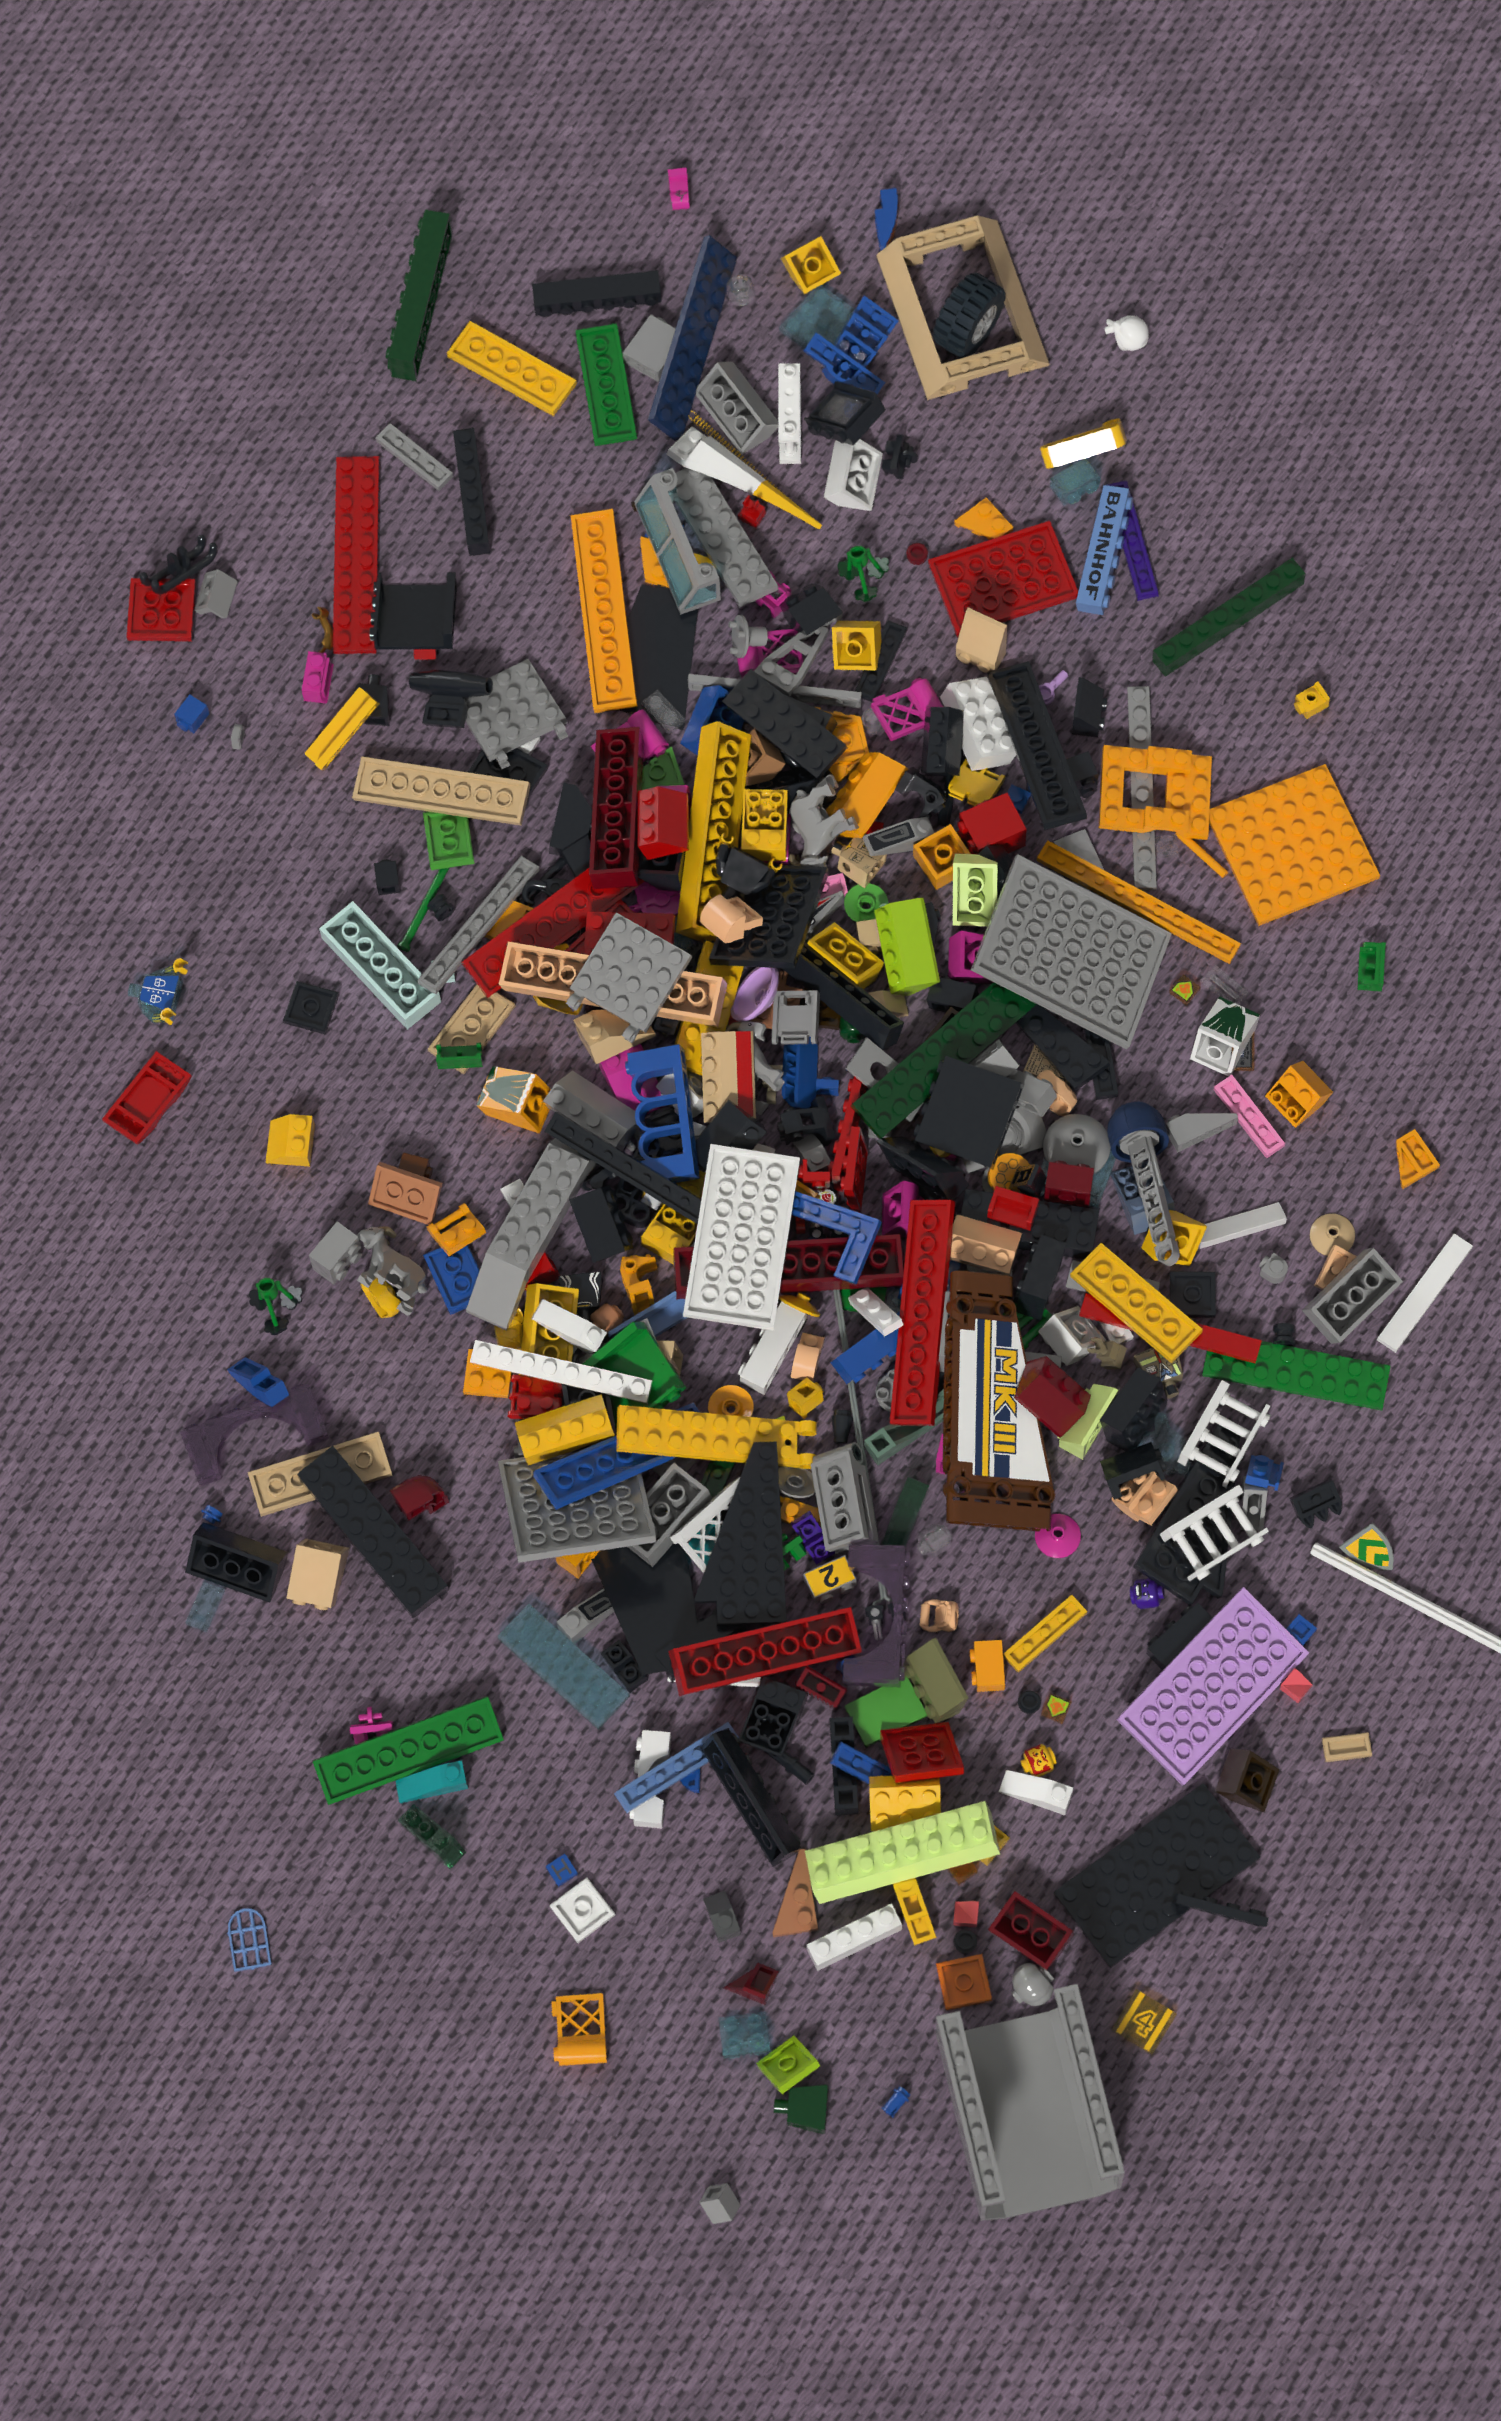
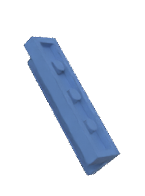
M676 1291L609 1331V1340L614 1338L633 1321L641 1322L645 1318L648 1319L654 1336L657 1337L688 1318L683 1317L685 1299L676 1300Z

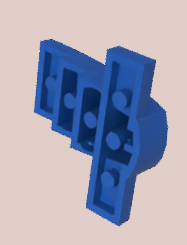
M863 296L844 325L834 345L818 333H815L803 351L823 365L822 372L831 383L835 384V381L878 394L885 382L865 367L877 354V351L886 341L899 320L869 298Z

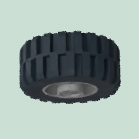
M970 273V275L965 276L964 280H961L958 286L953 289L940 311L933 330L935 342L960 358L972 356L988 338L1001 315V310L1006 300L1004 289L979 273Z

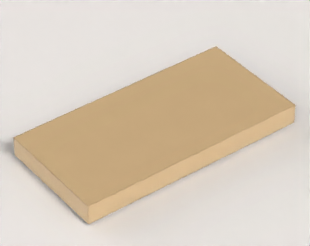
M476 984L429 1046L428 1052L436 1056V1044H441V1047L476 1045L477 1042H481L483 1050L516 1007L515 1003L498 992L487 998ZM469 1068L455 1069L461 1072L462 1074H465Z

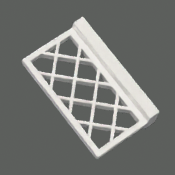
M740 1477L731 1481L669 1537L674 1544L679 1543L703 1573L706 1569L704 1555L711 1556L712 1553L705 1551V1539L714 1540L716 1543L720 1532V1525L722 1526L723 1521H720L721 1511L729 1509L727 1505L732 1501ZM706 1524L715 1525V1536L705 1535ZM691 1538L700 1539V1550H693L687 1542Z

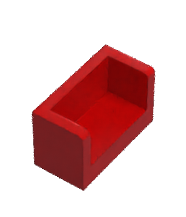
M996 1186L988 1208L987 1218L1031 1231L1039 1207V1199Z

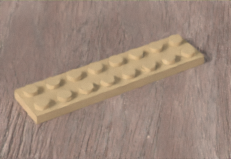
M361 756L352 798L355 801L522 826L531 784L528 781Z

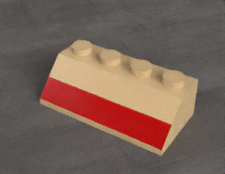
M753 1031L701 1033L704 1123H710L728 1099L756 1119Z

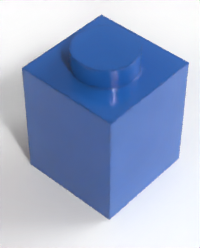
M189 694L174 715L176 724L180 729L185 732L189 730L195 733L210 713L206 704Z

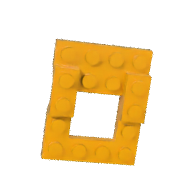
M1103 745L1098 828L1136 833L1165 830L1174 831L1184 838L1207 840L1209 836L1212 756L1194 755L1192 750L1155 746L1139 749ZM1124 771L1166 775L1165 808L1146 806L1145 809L1123 807Z

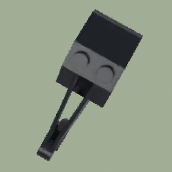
M563 783L549 845V854L563 856L574 877H577L588 869L590 865L591 843L589 835H591L592 809L577 785ZM559 878L531 880L524 885L522 897L526 903L534 905L535 902L530 900L528 896L530 889H540L550 897L570 881Z

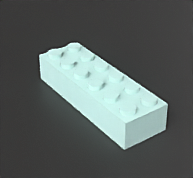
M354 901L319 928L321 937L407 1030L441 1003L439 992L435 995L418 984V979L422 975L419 970Z

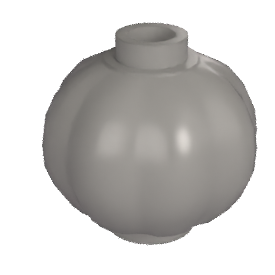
M1035 1963L1022 1964L1013 1974L1012 1984L1014 1991L1011 1994L1019 2004L1024 2001L1031 2006L1043 2005L1053 1994L1054 1987L1051 1981L1054 1980V1977L1048 1970L1041 1966L1038 1967Z

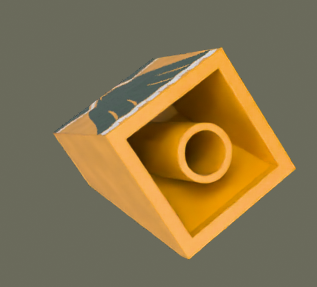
M492 1066L476 1106L487 1116L540 1134L550 1110L543 1100L551 1089L537 1074Z

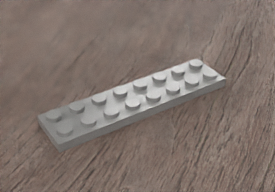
M689 468L676 472L678 480L676 492L679 500H676L675 503L738 606L741 608L777 591L778 584L712 478Z

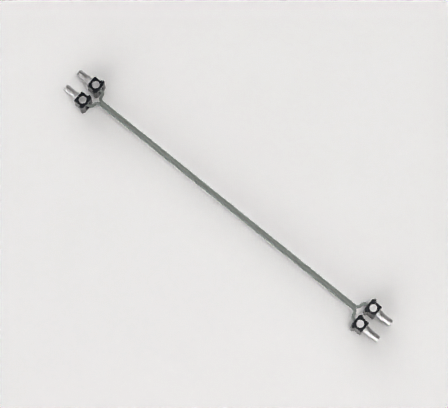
M811 1222L808 1240L826 1239L822 1226L819 1224L814 1225ZM831 1229V1238L849 1237L846 1233ZM833 1290L844 1353L849 1349L841 1295L840 1290ZM852 1380L848 1383L856 1441L863 1452V1463L861 1465H864L866 1468L874 1513L854 1381ZM879 1542L873 1543V1551L881 1598L873 1602L872 1606L865 1608V1616L868 1617L869 1625H873L875 1640H878L876 1625L878 1626L879 1639L881 1640L883 1638L881 1624H883L882 1615L884 1614L883 1605L876 1604L881 1603L884 1598L887 1601H893L894 1603L888 1605V1613L891 1614L892 1622H896L898 1637H901L899 1622L901 1624L902 1636H905L906 1602H898L896 1599L887 1596Z

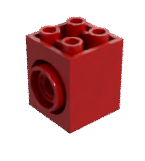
M1008 793L985 800L975 807L959 813V822H957L959 831H957V834L962 842L966 843L971 854H979L987 845H1003L1007 853L1026 846V827Z

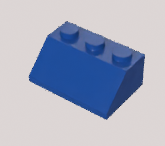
M720 685L703 687L680 742L681 745L698 755L701 727L716 721L741 730L744 720L722 702L730 692Z

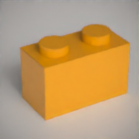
M1002 1640L974 1641V1649H969L970 1663H975V1671H971L972 1685H976L977 1692L1005 1690Z

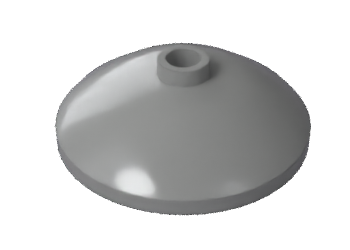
M1071 1114L1056 1120L1048 1128L1043 1141V1152L1048 1164L1058 1160L1075 1166L1077 1164H1086L1090 1168H1094V1174L1105 1166L1111 1149L1108 1134L1103 1125L1096 1119L1082 1114ZM1079 1138L1081 1143L1077 1144L1073 1140Z

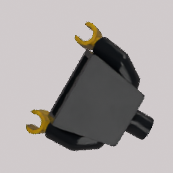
M723 833L719 839L720 845L716 855L717 874L720 876V881L727 885L722 896L728 900L735 898L738 892L748 896L750 893H757L768 887L775 873L782 868V863L775 868L773 866L775 858L771 859L768 863L755 858L731 845L734 840L733 836H731L729 842L725 841L723 838L725 833Z

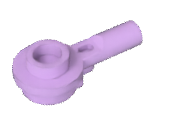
M1062 670L1050 683L1045 682L1039 685L1045 705L1053 702L1055 689L1068 677L1065 671Z

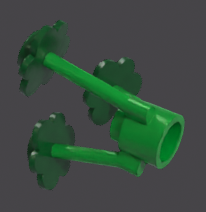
M855 546L846 553L848 559L845 562L838 563V574L841 577H845L846 580H853L855 576H860L862 589H857L854 592L855 599L867 602L877 596L878 588L866 585L863 568L867 565L868 575L880 579L884 576V573L889 571V560L886 557L882 559L880 557L874 558L869 548L865 549L863 546Z

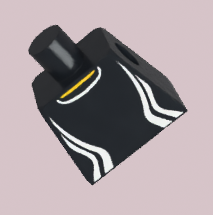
M601 1271L558 1276L560 1287L579 1289L577 1316L591 1322V1314L601 1307Z

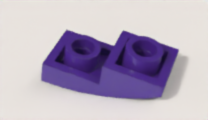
M811 1511L790 1522L798 1536L800 1535L803 1539V1544L816 1565L835 1554V1551H825L822 1528Z

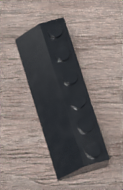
M729 1728L715 1732L700 1748L770 1864L774 1867L802 1849L800 1840L790 1830L786 1816L779 1812L773 1795L765 1789L764 1781L761 1775L753 1769L750 1757L742 1751L739 1746L738 1737L731 1733Z

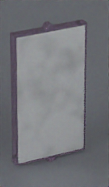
M1086 828L1073 833L1068 832L1066 836L1052 841V843L1105 870ZM1070 879L1071 882H1073V883H1075V884H1077V885H1079V886H1081V887L1087 889L1088 891L1092 892V891L1089 890L1088 888H1086V887H1084V886H1082V885H1080V884H1078V883H1076L1075 881H1073V880Z

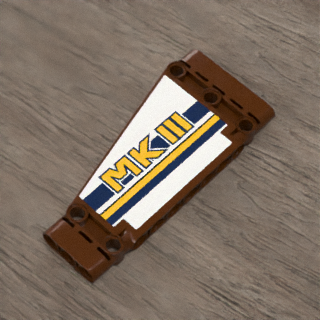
M971 1271L950 1272V1300L946 1305L950 1318L945 1325L943 1472L947 1475V1481L943 1485V1493L946 1497V1523L1027 1531H1040V1529L1050 1531L1051 1503L1055 1499V1491L1040 1422L1014 1399L1027 1361L1016 1314V1306L1013 1302V1277ZM958 1302L961 1303L963 1307L962 1311L958 1308ZM1000 1306L1004 1309V1315L1000 1312ZM955 1483L959 1486V1493L954 1488ZM997 1487L1001 1490V1497L997 1494ZM1039 1491L1043 1494V1501L1039 1497Z

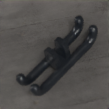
M201 534L198 536L197 545L192 551L188 553L185 547H178L177 556L173 552L167 555L168 566L150 578H148L147 573L142 572L139 576L140 581L144 586H151L154 593L165 594L211 564L217 555V544L214 542L210 543L208 554L190 566V562L197 558L206 546V537ZM169 575L174 576V578H172L165 584L161 586L159 585V582L168 577Z

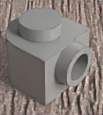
M1275 1253L1271 1257L1266 1255L1259 1265L1262 1268L1260 1276L1270 1283H1281L1287 1275L1288 1265L1286 1261Z

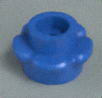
M207 1505L204 1510H201L204 1513L202 1518L213 1525L216 1521L221 1522L220 1518L223 1513Z

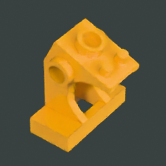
M646 1254L645 1257L631 1255L629 1257H622L621 1278L634 1316L655 1304L649 1280L640 1282L643 1275L658 1270L656 1259L651 1257L650 1254Z

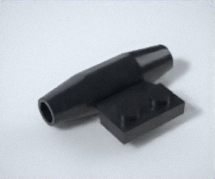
M428 670L413 672L409 677V687L412 690L432 695L429 701L426 702L422 724L426 726L464 728L468 709L465 698L490 695L493 690L491 678L470 672Z

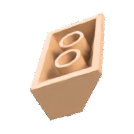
M956 1215L952 1230L950 1260L1010 1276L1022 1233Z

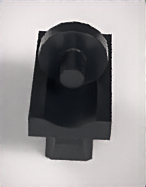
M897 435L896 440L886 442V453L893 456L892 459H884L881 468L884 473L894 474L897 479H903L905 467L910 468L911 463L918 461V454L913 452L914 447L904 441V435Z

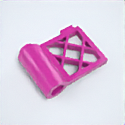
M795 629L767 631L768 638L774 642L770 649H767L765 646H748L745 657L737 658L740 677L743 678L750 669L754 671L768 655L773 653L772 650L777 645L781 647L784 644L781 641L783 637H794L798 634V631ZM791 650L778 660L777 664H782L781 667L793 674H797L803 664L802 653L797 650ZM789 654H792L797 658L798 664L790 665L784 660Z
M922 678L915 679L911 682L909 688L887 697L883 694L873 698V703L870 706L890 741L924 728L925 710L930 707H944L928 679ZM907 696L911 702L910 707L897 704L898 699ZM883 705L892 707L891 715L881 713L879 707ZM895 709L907 712L906 719L894 717ZM909 715L919 716L922 722L917 724L909 722ZM891 721L903 725L902 730L893 733L890 728Z
M645 710L635 712L628 718L626 723L618 727H640L644 740L643 762L651 757L661 756L669 746ZM594 743V744L591 746V748L593 749L594 752H595L596 743Z

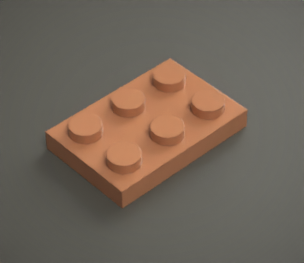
M379 1162L376 1167L368 1204L429 1225L434 1221L443 1183Z

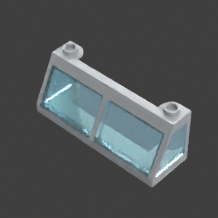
M671 468L652 475L634 503L681 615L720 601V579L712 564H698L673 505V502L679 500L676 488L678 483L674 469Z

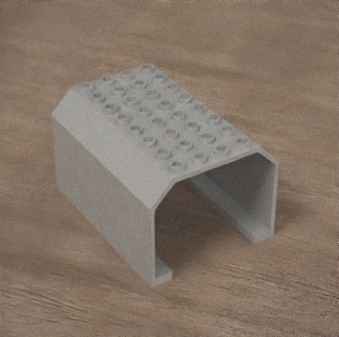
M1078 1984L1054 1989L1058 2008L1051 2011L964 2031L960 2011L936 2016V2037L980 2221L1005 2219L1096 2198L1120 2189L1122 2186L1125 2172Z

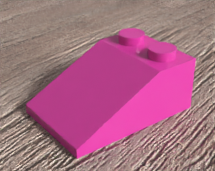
M961 930L949 938L948 977L958 982L993 983V981L971 971L984 937L983 934Z
M641 1044L599 1063V1068L614 1098L636 1111L641 1102L632 1092L631 1084L633 1078L626 1072L625 1061H628L627 1053L644 1051ZM656 1077L647 1079L641 1087L643 1097L661 1096V1092L656 1087L658 1084ZM665 1106L653 1108L647 1114L654 1112Z

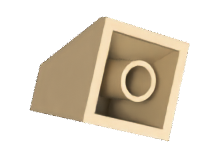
M307 1538L296 1545L286 1598L291 1599L292 1603L297 1605L310 1603L320 1610L332 1608L337 1600L350 1548Z

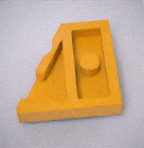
M987 498L980 501L954 521L956 527H964L976 535L985 536L988 540L1009 534L1014 528Z
M1415 1129L1396 1140L1402 1189L1440 1167V1164Z

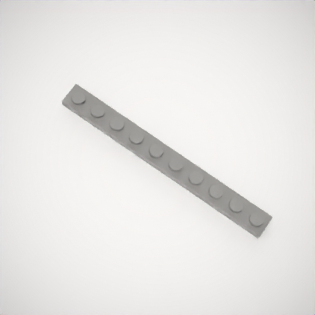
M1149 686L1127 687L1129 747L1147 749L1148 746H1151ZM1130 771L1131 808L1145 809L1146 806L1154 807L1153 774ZM1155 830L1146 833L1132 832L1134 886L1142 891L1156 890Z

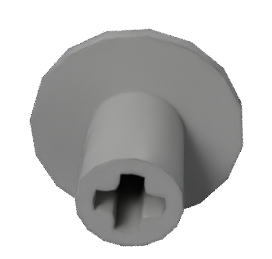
M737 615L734 621H729L728 626L732 628L733 647L730 648V654H735L737 658H744L747 654L748 646H766L768 639L766 627H748L747 620L743 615Z

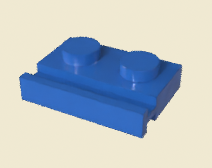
M1251 1455L1245 1483L1263 1488L1272 1486L1275 1487V1491H1278L1284 1462H1281L1279 1465L1266 1456Z

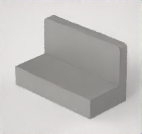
M219 569L205 573L194 611L201 615L212 612L222 619L227 618L237 580Z

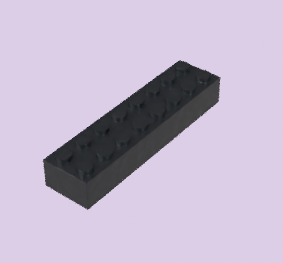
M334 1446L330 1447L297 1473L301 1483L413 1619L449 1591L448 1585Z

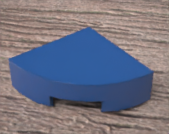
M697 1769L681 1779V1784L685 1788L687 1787L688 1790L699 1793L701 1770Z

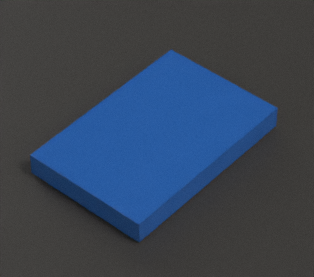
M465 1246L451 1256H448L441 1247L424 1254L423 1257L450 1315L466 1309L480 1271L469 1246Z

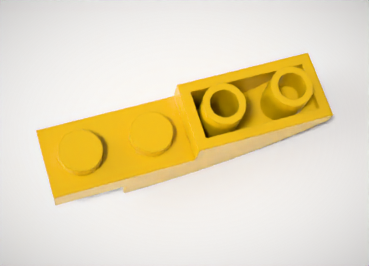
M916 1878L894 1883L893 1887L914 1946L935 1939L936 1935Z

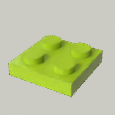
M794 2035L756 2063L760 2071L781 2094L820 2067L816 2058Z

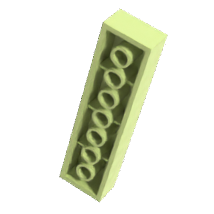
M986 1801L809 1849L805 1851L812 1891L819 1904L996 1856L1000 1854L992 1813Z

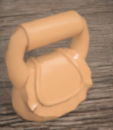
M937 1599L925 1601L921 1605L920 1627L928 1632H938L941 1630L947 1632L955 1631L959 1616L957 1602ZM930 1605L936 1606L935 1624L933 1626H929Z

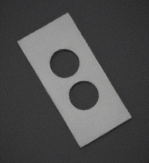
M865 1038L845 1069L870 1089L879 1082L873 1078L870 1072L873 1063L878 1062L884 1065L887 1074L899 1063L870 1039ZM922 1104L905 1119L909 1122L912 1121Z

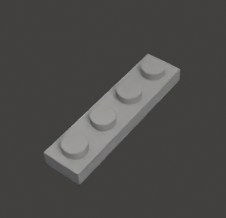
M391 423L376 437V442L438 491L453 478V473Z

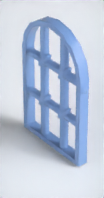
M253 1909L236 1911L228 1922L227 1934L230 1941L234 1972L272 1965L266 1931L267 1926L261 1914ZM249 1912L250 1927L242 1928L240 1913ZM253 1913L261 1918L263 1925L255 1926ZM237 1916V1930H231V1923L234 1917ZM257 1929H264L266 1944L258 1945ZM252 1931L253 1947L245 1948L244 1932ZM239 1933L240 1949L233 1950L231 1934ZM260 1949H267L269 1963L261 1964ZM255 1950L257 1965L248 1966L247 1951ZM242 1952L244 1967L236 1968L234 1954Z

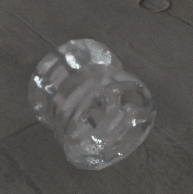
M868 709L862 714L864 732L870 735L878 734L883 727L873 709Z

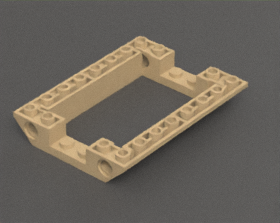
M974 216L899 237L876 255L927 400L968 389V380L1006 370L1008 377L1049 366V361L997 220ZM959 244H961L964 252L984 244L983 246L996 282L1005 291L1006 300L1004 304L1018 342L941 364L907 266L922 264L923 255Z

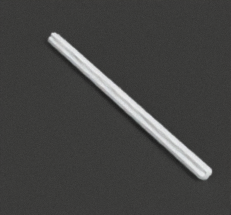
M1319 1543L1313 1545L1310 1552L1311 1555L1501 1653L1500 1637Z

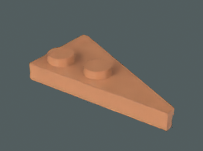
M801 1849L798 1852L775 1923L773 1938L818 1930L805 1849Z

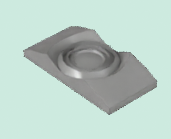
M1021 1107L1016 1108L998 1157L1006 1153L1023 1155L1043 1148V1141L1047 1131L1042 1117ZM962 1158L967 1174L986 1168L981 1164Z

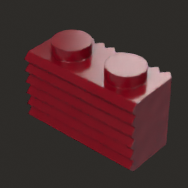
M808 1666L805 1667L796 1683L797 1689L801 1688V1691L809 1693V1696L813 1695V1698H817L818 1701L821 1700L822 1703L825 1702V1705H829L830 1708L833 1707L834 1710L839 1707L847 1693V1688Z

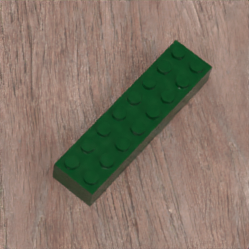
M426 209L423 217L419 218L418 230L420 231L419 235H415L413 247L415 251L414 254H410V271L405 274L404 285L406 287L405 291H401L400 294L401 307L396 310L395 322L397 323L396 327L391 330V347L388 346L386 350V359H388V369L391 371V376L411 381H417L453 236L450 213Z

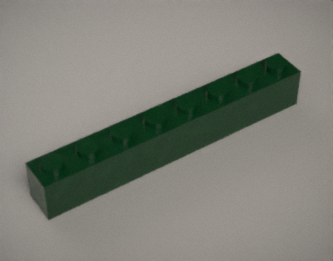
M1293 558L1289 559L1154 649L1153 663L1166 677L1304 585L1306 573Z

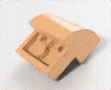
M720 894L712 898L705 905L700 916V923L724 943H731L744 937V930L761 926L763 924V917L739 897L727 900Z
M1153 1471L1124 1482L1120 1487L1123 1497L1115 1500L1112 1497L1111 1500L1122 1512L1135 1521L1141 1520L1152 1525L1177 1493L1178 1489L1175 1485L1165 1480L1161 1481Z

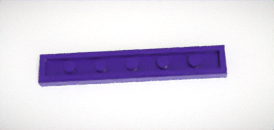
M1127 480L1107 484L1108 486L1129 489ZM1133 504L1132 509L1127 512V517H1129L1128 527L1126 530L1123 529L1122 536H1124L1123 551L1137 601L1158 597L1159 592Z

